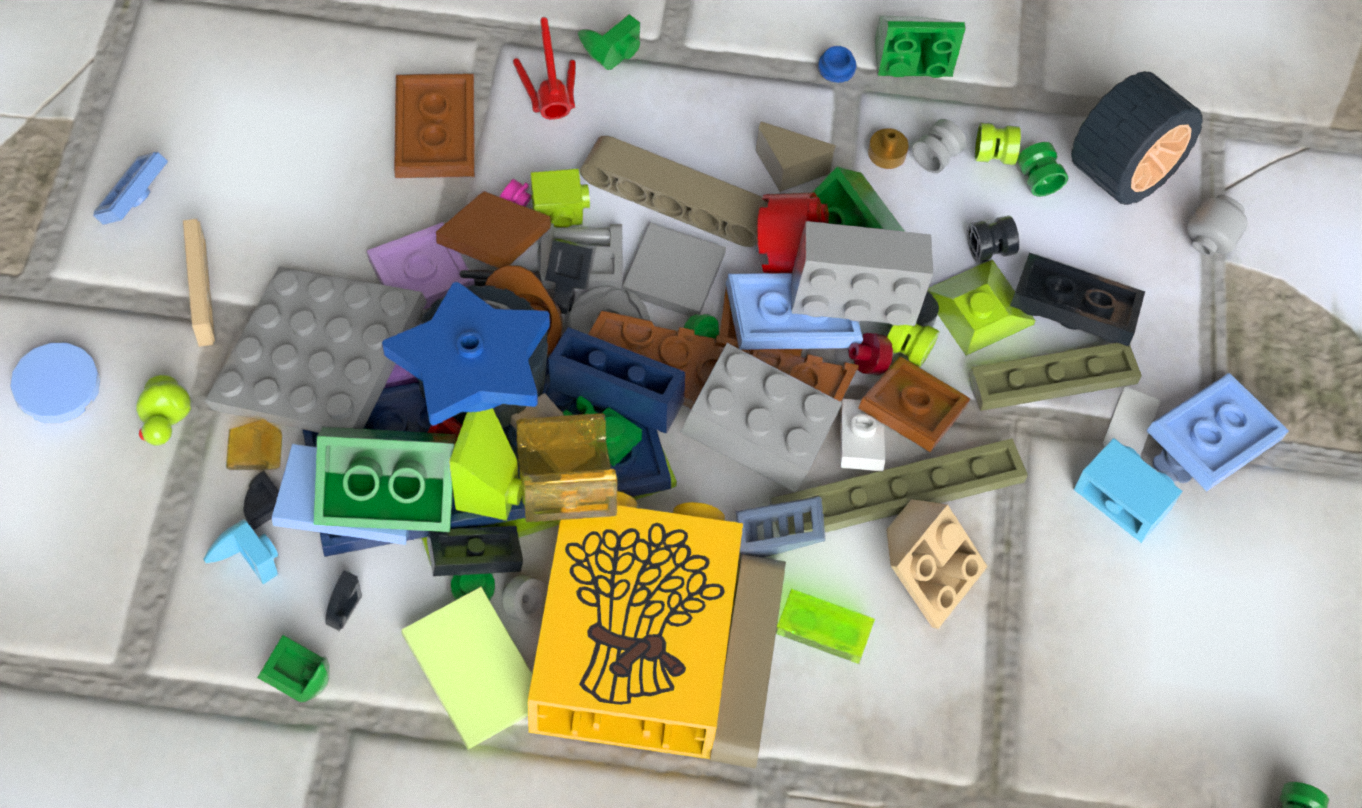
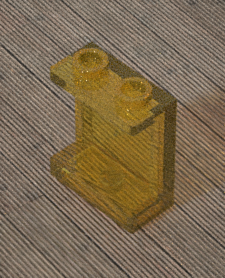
M604 414L524 418L516 421L517 457L526 522L617 516V477L615 469H611Z

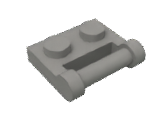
M551 223V228L541 236L540 275L545 289H556L557 283L547 281L545 277L552 243L555 238L579 244H610V246H592L596 247L588 288L586 289L614 286L616 287L615 290H622V224H610V228H556Z

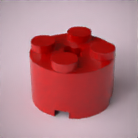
M814 192L763 195L762 200L767 202L768 206L759 207L758 248L759 254H767L769 264H762L764 273H792L805 222L829 223L827 204H821L820 199L817 198Z

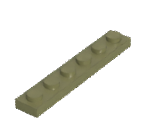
M1013 438L773 497L770 500V505L819 496L822 499L826 533L900 514L911 499L945 503L1024 483L1028 474ZM811 511L803 513L804 533L812 531ZM794 516L788 517L789 535L795 534ZM777 520L775 523L779 532V522Z

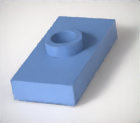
M159 152L137 157L95 209L93 216L103 225L121 221L132 207L139 206L149 196L150 189L148 186L168 161Z

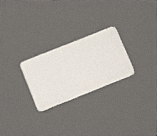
M1124 387L1104 438L1103 446L1106 447L1115 438L1122 445L1134 449L1140 456L1149 434L1147 429L1154 420L1160 400Z

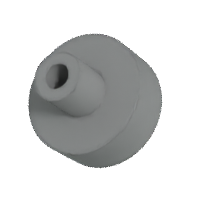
M525 575L512 579L502 592L503 607L506 614L513 619L526 623L538 620L544 613L548 591L546 585L539 579Z

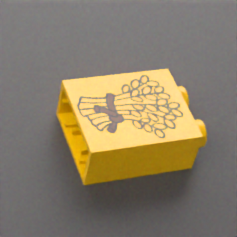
M595 490L588 493L585 500L564 497L528 696L529 733L710 759L718 721L743 523L725 521V515L721 510L698 502L679 504L674 507L672 513L637 508L638 504L634 498L615 490Z

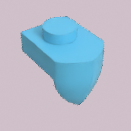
M245 519L240 520L221 533L203 558L205 563H211L229 558L240 552L262 584L278 575L273 560L278 556L277 550L266 534L258 537Z

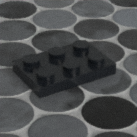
M1029 252L1010 306L1021 309L1022 312L1031 316H1041L1053 320L1068 329H1079L1099 336L1106 342L1120 343L1129 347L1135 334L1145 291Z

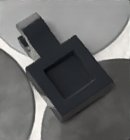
M555 238L552 243L545 280L557 283L553 301L560 308L561 314L567 315L568 311L572 310L575 287L584 290L588 288L596 247Z

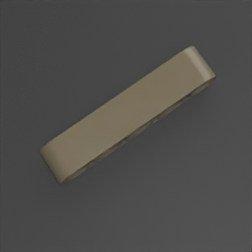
M607 135L598 137L580 168V173L584 180L599 189L735 244L753 247L758 243L759 207H767L768 203L757 194Z
M742 554L724 667L717 728L710 758L711 762L756 769L786 561Z

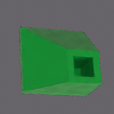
M879 16L875 35L878 76L898 78L904 76L953 77L966 29L965 22L920 16Z

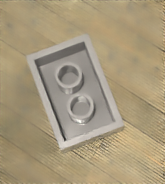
M806 221L792 271V313L811 317L823 316L852 321L890 323L892 325L915 326L933 276L931 234Z
M727 343L692 407L681 433L796 492L808 474L842 402Z

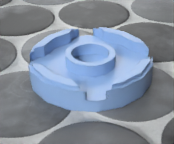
M49 343L34 348L20 359L12 372L10 387L18 407L24 413L26 412L28 415L33 416L35 420L43 423H62L78 417L86 411L85 407L91 400L94 402L99 393L100 377L93 358L82 348L69 343Z

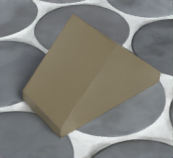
M761 121L758 128L755 151L779 192L828 175L832 168L836 145Z

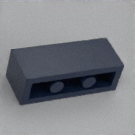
M567 327L548 358L551 389L576 399L582 396L592 405L604 410L610 407L624 418L667 434L684 403V371Z

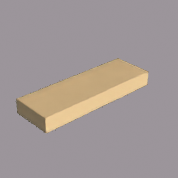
M198 219L183 220L192 327L199 347L214 345L215 334L206 240Z

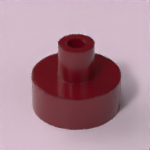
M865 333L862 335L863 341L861 344L852 343L850 345L849 357L854 359V364L859 365L857 370L860 373L875 376L882 375L888 370L892 361V343L885 335Z

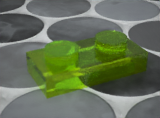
M791 589L777 624L776 634L860 664L875 619Z

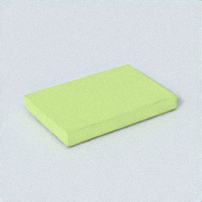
M481 587L401 630L402 636L467 749L474 747L528 716V696L532 672Z

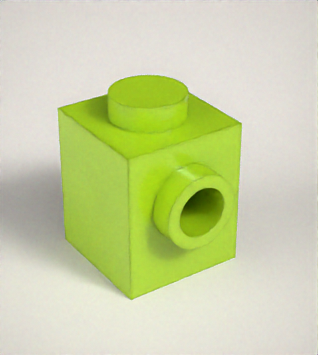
M579 169L530 172L533 210L550 216V222L556 228L583 225V209L590 208L588 184L581 185Z

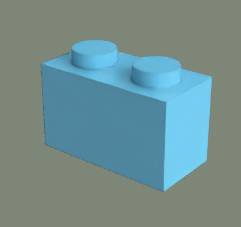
M1115 438L1083 470L1074 488V491L1140 543L1147 538L1172 510L1183 492L1175 486V483L1169 476L1162 472H1157L1144 462L1134 449L1122 445Z

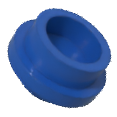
M833 46L821 55L818 70L826 80L842 83L854 76L857 64L849 49L842 46Z

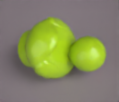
M158 375L150 378L145 383L144 390L137 399L136 412L143 422V426L138 433L139 437L154 446L165 444L171 438L172 425L183 420L191 411V399L187 390L179 385L173 377Z

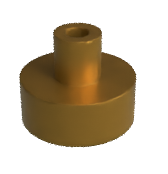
M892 128L880 129L870 139L868 156L880 168H897L906 159L909 148L908 140L898 130Z

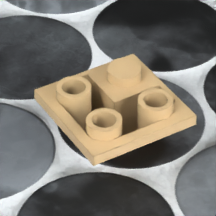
M911 499L886 529L890 566L931 627L939 629L988 566L948 504Z

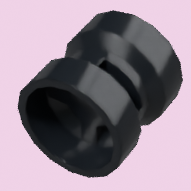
M1011 216L997 217L992 223H986L981 220L971 222L968 225V245L975 261L990 260L995 254L1006 257L1018 253L1019 233L1016 223Z

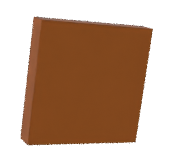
M483 191L436 231V243L500 269L512 264L551 228L550 216Z
M899 356L862 398L858 409L931 452L964 412L971 398Z

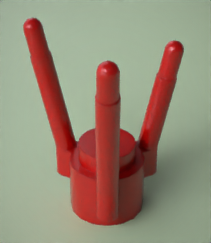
M542 17L540 23L548 79L540 84V88L536 92L521 61L515 58L513 64L531 99L533 112H540L541 116L545 119L556 120L567 116L571 109L575 108L576 61H569L565 86L556 77L548 19Z

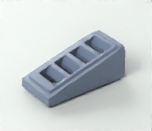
M819 496L736 511V522L743 523L739 552L741 555L764 558L826 541L822 499ZM811 511L812 531L804 533L803 513ZM794 516L795 534L789 535L788 517ZM778 520L780 537L774 538L772 522ZM763 525L764 540H758L757 526Z

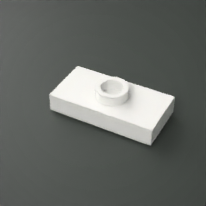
M842 399L840 407V467L883 471L885 465L884 424L858 409L861 400Z

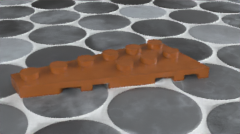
M601 311L588 333L590 336L684 371L685 397L683 406L692 409L726 344L729 343L739 349L737 339L719 335L715 339L694 335L695 330L679 327L678 331L654 326L652 321ZM781 349L742 350L840 402L859 365L846 362L843 366L822 362L823 357L809 354L806 358L784 354Z

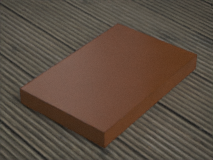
M474 74L396 75L395 178L475 177Z

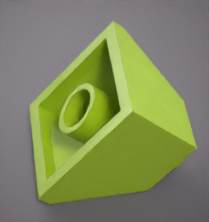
M993 259L935 284L927 290L938 302V316L966 356L1034 325L1036 321L1033 316L1025 314L1021 309L1010 306L1015 290Z
M493 408L479 412H467L449 461L456 510L507 521L512 504L517 506L520 504L524 490V479H519L517 459Z

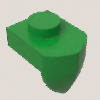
M628 14L604 35L590 29L579 30L578 36L588 54L606 70H612L624 59L633 57L640 46V22Z
M282 635L257 678L298 702H306L317 697L327 687L330 676V664L326 656L321 657Z

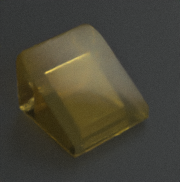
M264 419L229 429L226 468L229 470H272L280 468L282 431Z

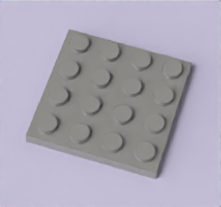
M279 266L205 401L215 411L318 433L322 427L363 429L396 364L384 356L382 341L414 328L427 301L420 291Z

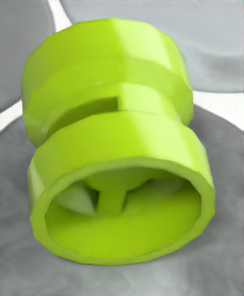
M980 122L975 143V161L988 163L991 159L1000 160L1003 164L1015 165L1020 149V127L1007 125L1002 129L995 128L992 123Z
M917 323L915 326L893 325L887 337L892 343L894 354L901 352L908 356L909 362L921 367L932 351L940 331L929 325L922 327Z

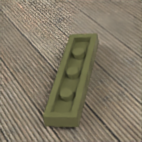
M1120 343L971 367L969 373L980 411L1138 384L1142 377L1131 345L1128 347Z

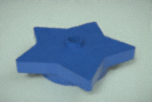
M454 282L432 320L383 340V353L385 357L422 381L431 425H437L460 412L485 411L501 404L535 407L538 405L537 389L528 360L550 326V317L548 311L494 309L459 282Z

